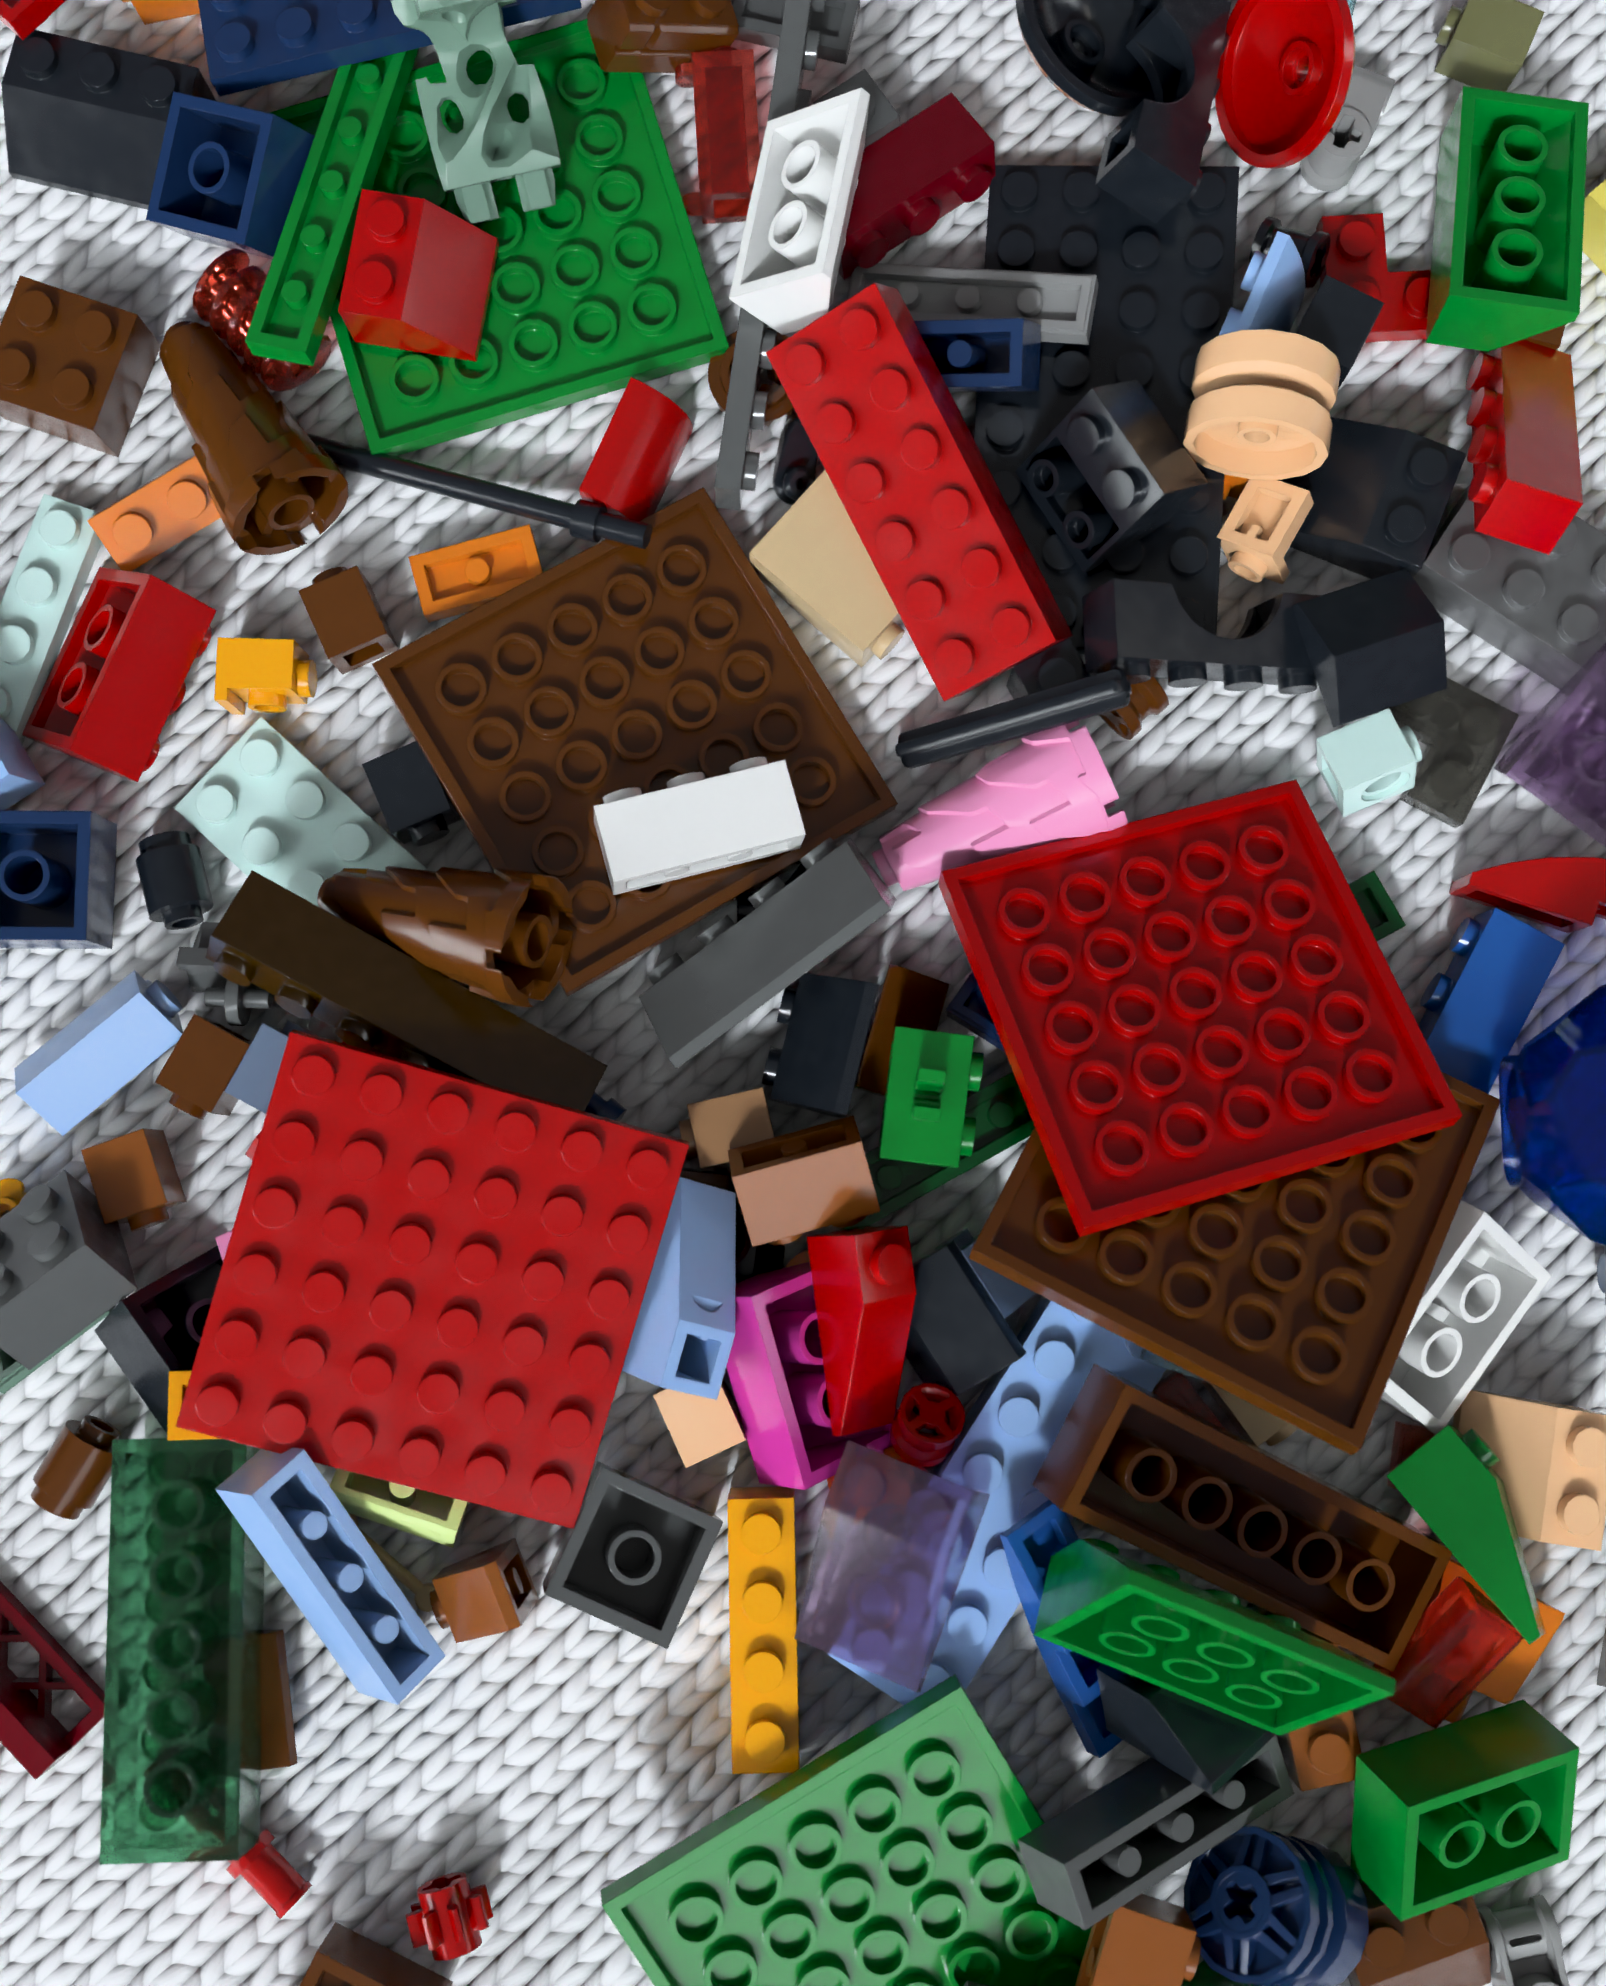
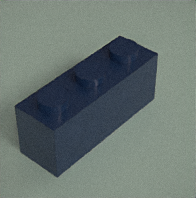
M1025 318L914 321L950 392L1039 391L1040 324Z

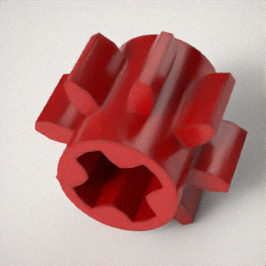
M456 1872L434 1878L417 1889L419 1903L412 1904V1912L405 1915L413 1948L428 1944L429 1951L431 1950L434 1960L446 1961L466 1955L482 1944L480 1930L487 1929L489 1927L488 1919L493 1917L485 1884L471 1889L466 1874Z

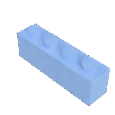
M292 1447L282 1454L261 1449L215 1489L358 1693L398 1705L446 1656L305 1449Z

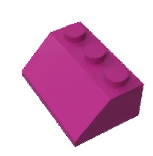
M810 1262L758 1274L736 1283L735 1337L726 1367L759 1483L806 1490L892 1446L890 1441L892 1423L841 1437L832 1435Z

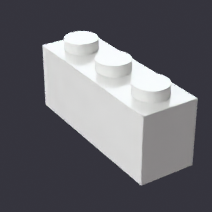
M753 757L731 765L729 767L730 773L705 779L703 772H692L670 779L666 783V789L642 794L641 788L631 787L617 790L604 796V804L593 806L594 825L613 895L800 849L806 833L786 761L781 760L768 763L766 757Z

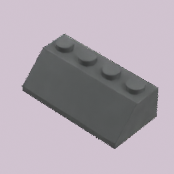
M831 837L826 839L799 860L807 870L787 886L777 876L748 898L755 908L754 911L736 924L728 914L697 936L704 946L702 950L686 962L676 952L646 975L654 986L640 995L639 998L668 1059L676 1069L892 909L897 899L851 838L839 847Z

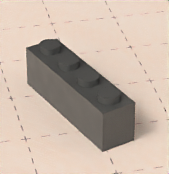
M1276 1735L1214 1795H1211L1155 1759L1149 1758L1019 1838L1018 1844L1037 1903L1086 1930L1292 1796L1294 1791Z

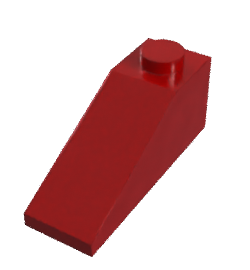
M908 1225L856 1227L808 1236L807 1242L832 1435L841 1437L893 1423L917 1293Z

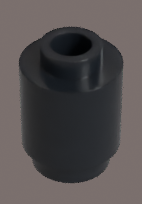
M169 831L149 836L140 841L138 846L141 855L135 861L149 919L154 922H164L165 928L169 930L185 929L203 922V914L211 910L214 904L200 848L192 844L190 834L183 831Z

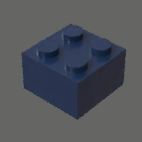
M173 91L146 220L198 241L273 259L315 135L271 113Z
M0 810V948L112 949L117 824L92 811Z

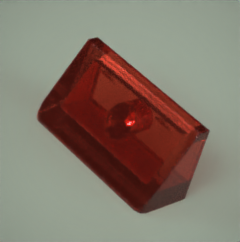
M1458 1576L1424 1610L1394 1672L1376 1663L1372 1667L1396 1680L1395 1693L1386 1697L1387 1699L1436 1729L1524 1638L1495 1604L1471 1583Z

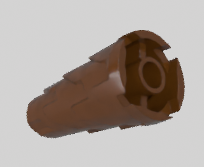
M182 321L171 326L164 335V340L160 345L159 356L171 383V394L175 405L196 442L192 449L209 481L210 495L233 541H236L239 548L244 552L255 555H273L307 544L299 531L311 523L314 524L321 535L338 518L348 499V482L337 464L321 445L316 446L283 401L280 400L278 403L275 401L247 362L242 364L233 351L223 344L210 326L191 321Z
M386 866V871L343 868L342 871L326 879L319 889L318 907L447 978L469 985L470 992L502 1003L520 1007H534L529 1004L528 998L544 1001L557 985L569 956L573 930L559 927V911L573 914V908L565 885L554 876L500 868L495 869V873L441 867L437 871Z

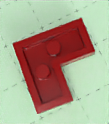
M1383 213L1322 216L1316 226V231L1329 233L1331 241L1325 267L1320 276V285L1325 276L1328 275L1384 303L1365 342L1425 340L1431 270L1388 272Z

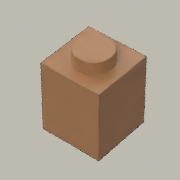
M763 1087L687 1104L690 1119L679 1121L681 1139L687 1140L689 1143L686 1158L698 1156L700 1167L703 1169L729 1163L728 1150L775 1137Z

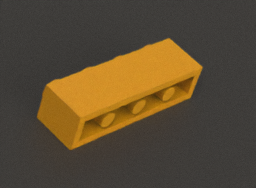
M733 1487L730 1488L727 1499L732 1774L794 1773L800 1769L795 1488Z

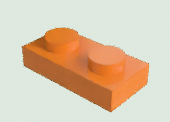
M193 455L91 516L87 521L119 568L125 571H133L221 517L210 495L209 481L196 455Z
M530 524L409 557L423 614L428 623L470 612L544 572Z

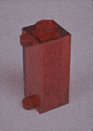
M720 46L712 51L691 53L692 63H683L675 68L676 84L683 88H694L700 192L684 195L682 197L687 215L702 216L703 224L746 222L760 158L753 49L738 50L730 46Z

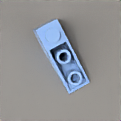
M679 1177L622 1371L661 1388L717 1400L735 1337L736 1193Z

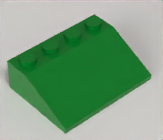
M1094 1538L1078 1539L1050 1557L1033 1635L1280 1736L1389 1697L1395 1693V1679L1327 1641L1301 1631V1625L1295 1620L1280 1615H1262L1241 1606L1240 1599L1231 1593L1214 1589L1202 1590L1180 1580V1575L1175 1570L1157 1564L1142 1565L1119 1555L1118 1548L1109 1542Z

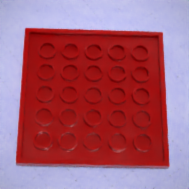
M1296 779L1129 822L1112 831L1100 832L1085 837L1067 838L951 868L940 873L938 886L1079 1237L1451 1127L1463 1116Z
M293 1029L290 1031L175 1427L280 1454L292 1447L305 1449L311 1460L315 1463L574 1529L688 1151V1141Z

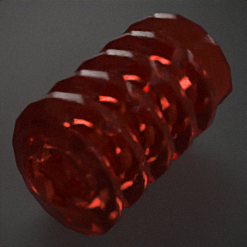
M237 248L226 251L206 268L197 282L192 298L194 311L203 321L210 323V327L219 338L227 340V344L236 355L244 357L245 363L255 373L261 374V379L269 389L282 392L292 390L304 384L326 364L332 348L329 336L323 335L313 366L254 356L245 343V338L267 276L259 266H249L250 259L245 251Z

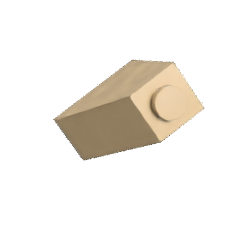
M824 470L749 552V558L752 567L763 583L862 668L873 655H876L880 660L888 655L900 641L905 630L900 627L903 621L826 470Z

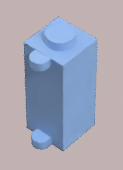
M134 970L14 1068L16 1094L64 1136L179 1041L183 1034L178 1013L183 1009L181 1003L159 980L153 983L150 980L145 981Z

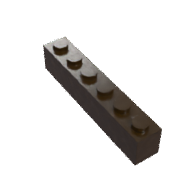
M253 870L211 934L205 958L214 962L213 966L220 975L238 985L249 986L253 983L275 995V1001L281 1008L294 1016L303 1019H310L314 1016L336 1028V1035L348 1045L369 1051L373 1048L390 1057L581 1111H585L607 1068L606 1064L486 998L470 992L466 987L424 966L417 960Z

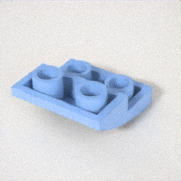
M1277 231L1268 254L1255 251L1240 286L1241 289L1251 292L1243 311L1233 307L1230 308L1219 335L1239 330L1258 329L1290 332L1301 307L1305 292V272L1302 260L1290 235Z

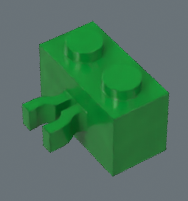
M895 1026L892 1035L877 1159L959 1168L960 1155L971 1157L975 1139L976 1118L965 1116L968 1091L979 1092L984 1062V1053L973 1052L974 1036Z

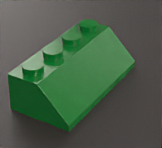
M1463 86L1440 138L1426 343L1489 352L1576 320L1580 313L1589 103Z

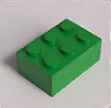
M1523 1699L1356 1755L1350 1867L1400 1921H1404L1569 1860L1579 1747Z

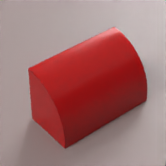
M631 377L579 488L581 498L605 505L607 512L637 521H641L654 514L693 431V425L688 415L668 397L649 385Z

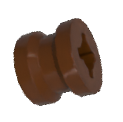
M1151 677L1146 682L1130 684L1132 693L1130 694V703L1126 707L1099 714L1102 720L1121 737L1131 740L1141 731L1142 721L1148 715H1159L1169 705L1164 689L1154 677Z

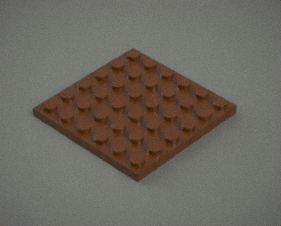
M704 487L641 520V522L651 524L652 526L651 539L646 549L605 539L372 663L377 677L415 741L420 746L492 871L495 873L497 868L530 871L557 877L565 885L570 896L573 914L559 911V927L573 930V937L569 956L558 982L567 997L801 863L799 860L829 837L837 843L893 811L898 804ZM753 757H766L768 763L781 760L786 761L806 833L800 849L613 895L594 825L593 806L604 804V796L614 791L631 787L641 788L642 794L666 789V783L670 779L692 772H703L705 779L730 773L729 767L731 765Z
M1442 1072L1463 1115L1454 1126L1079 1237L1037 1130L1034 1128L971 1250L969 1259L1353 1456L1363 1445L1501 1100Z

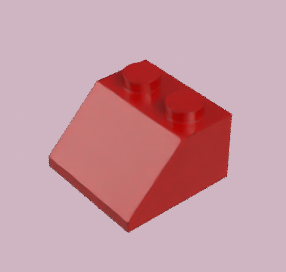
M362 189L338 311L354 341L477 362L499 248L498 239L426 199Z

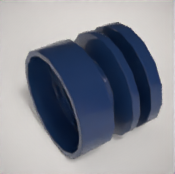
M1251 1826L1241 1828L1192 1860L1184 1885V1908L1197 1931L1196 1936L1201 1940L1200 1955L1212 1970L1234 1982L1257 1986H1336L1344 1982L1360 1962L1369 1934L1367 1899L1357 1874L1337 1852L1314 1841L1295 1836H1285L1279 1832Z

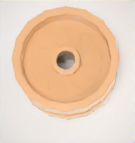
M1272 329L1239 330L1219 335L1201 346L1195 362L1191 388L1195 400L1192 402L1187 413L1183 438L1185 449L1191 458L1206 468L1225 475L1252 480H1282L1303 476L1320 468L1328 457L1333 424L1329 412L1337 400L1341 372L1337 356L1320 342L1300 334Z

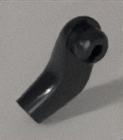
M797 414L786 422L781 432L772 480L776 495L784 503L793 505L816 480L818 457Z

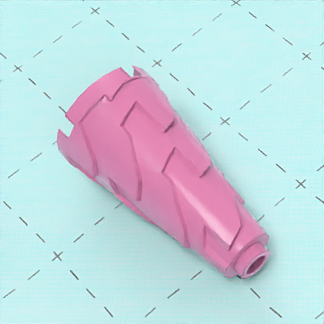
M1080 720L1022 737L1023 743L987 763L973 777L917 808L919 811L917 814L880 836L879 841L882 848L872 852V855L887 887L899 882L903 891H907L939 880L940 873L944 870L1067 838L1086 837L1100 832L1112 831L1128 824L1124 810L1121 809L1109 815L1105 811L1115 806L1114 801L1119 799V796L1086 725L1069 732L1068 730L1080 724Z

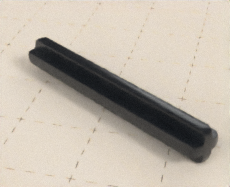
M1112 669L901 733L898 736V744L895 746L896 754L901 758L904 767L913 769L1126 707L1130 703L1131 685L1127 681L1124 671Z

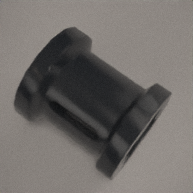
M1267 217L1255 235L1250 251L1249 264L1255 251L1268 254L1277 231L1290 235L1297 247L1305 272V288H1313L1325 267L1330 250V234L1316 231L1313 235L1282 227L1279 219Z

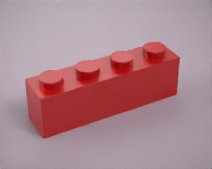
M1523 339L1489 351L1488 354L1479 353L1468 373L1466 389L1471 391V405L1466 423L1472 426V441L1468 450L1467 461L1473 463V479L1470 484L1468 499L1474 502L1475 531L1549 555L1583 504L1572 360L1570 354Z

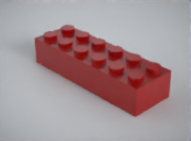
M874 282L766 352L943 701L961 696L1012 669L1013 666L1073 636L898 289Z

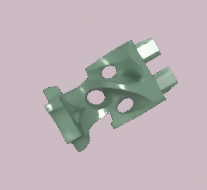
M391 0L394 14L404 27L419 30L430 38L444 72L446 83L430 84L426 77L416 79L415 82L426 131L443 190L447 193L454 192L457 205L465 221L473 225L500 218L492 183L511 178L516 179L524 212L555 206V179L552 169L562 166L549 107L534 64L518 65L505 35L502 7L517 2V0ZM484 50L490 54L493 61V73L486 84L475 85L468 78L466 70L468 60L475 52ZM515 93L522 94L529 104V118L524 123L513 121L507 109L509 97ZM446 100L456 103L464 119L463 129L457 134L450 133L442 122L440 107Z

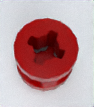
M923 1383L912 1387L903 1396L890 1428V1441L896 1453L906 1462L920 1467H931L942 1463L950 1455L955 1440L961 1433L965 1422L964 1407L951 1390L941 1385ZM922 1428L935 1430V1434L933 1436L919 1430Z

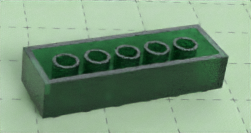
M167 1436L135 1437L112 1441L100 1865L239 1860L260 1842L261 1633H263L264 1558L215 1490L261 1450L260 1448L225 1439L167 1441Z

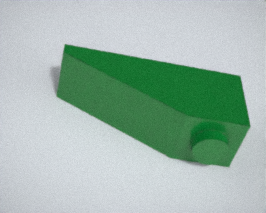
M1447 1425L1391 1471L1387 1477L1528 1644H1531L1544 1635L1546 1631L1503 1480L1491 1468L1500 1459L1474 1429L1471 1428L1462 1435L1456 1427Z

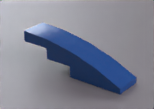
M1047 1500L1000 1534L1013 1582L1032 1634H1034L1050 1557L1079 1539L1066 1513L1050 1500ZM1033 1635L1058 1695L1086 1751L1098 1758L1103 1757L1123 1741L1106 1729L1096 1670L1103 1663Z

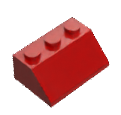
M99 567L27 721L22 736L111 774L138 782L142 772L151 767L158 755L160 748L158 737L168 715L173 714L183 701L186 692L184 680L194 659L198 658L205 651L212 635L210 624L217 610L152 574Z

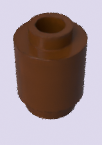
M90 1415L85 1416L82 1422L77 1420L66 1421L33 1477L36 1486L31 1493L32 1500L49 1513L71 1520L78 1519L83 1509L92 1508L125 1453L124 1446L117 1440L120 1436L119 1430L105 1420Z

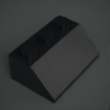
M34 30L24 40L16 35L1 83L8 171L15 179L148 210L173 91L214 101L216 99L197 67L39 30Z

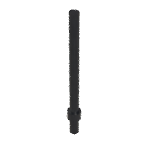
M307 433L316 446L321 445L337 466L342 469L567 528L572 537L598 543L601 538L646 549L651 539V524L610 514L607 512V507L602 504L579 499L576 504L384 453L372 455L369 449Z

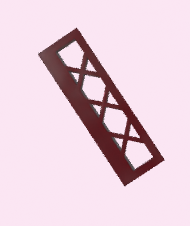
M0 1581V1742L36 1780L59 1763L116 1704ZM9 1622L18 1631H9ZM8 1642H29L39 1653V1678H18L7 1666ZM53 1669L62 1678H53ZM29 1689L38 1690V1698ZM52 1690H74L91 1709L70 1732L51 1713Z

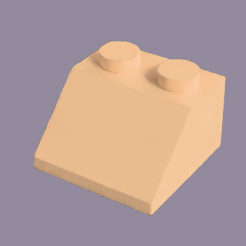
M1471 1390L1454 1413L1452 1426L1456 1427L1462 1435L1471 1428L1474 1429L1499 1457L1500 1461L1491 1468L1503 1480L1518 1537L1544 1543L1601 1551L1606 1518V1414L1575 1406Z

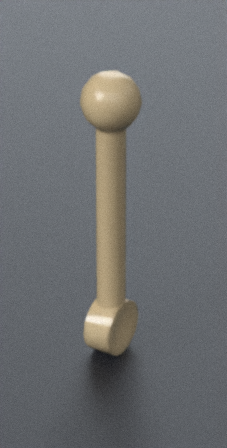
M348 1513L358 1527L357 1517ZM359 1528L385 1568L415 1594L414 1600L418 1609L424 1612L433 1611L429 1597L430 1591L435 1590L433 1583L423 1584Z

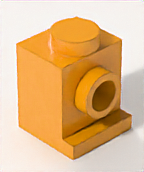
M218 637L214 700L231 714L244 715L245 703H248L249 709L268 713L285 712L287 704H307V698L315 696L317 690L315 661L309 659V655L294 639Z

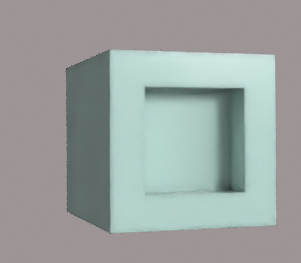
M1389 708L1317 738V767L1343 817L1415 787L1417 762L1422 760L1421 748L1412 729L1408 725L1400 728Z

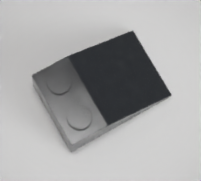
M1331 417L1333 427L1328 457L1323 465L1306 475L1279 480L1309 490L1314 501L1311 510L1290 547L1369 579L1405 568L1414 577L1422 569L1467 454L1408 430Z

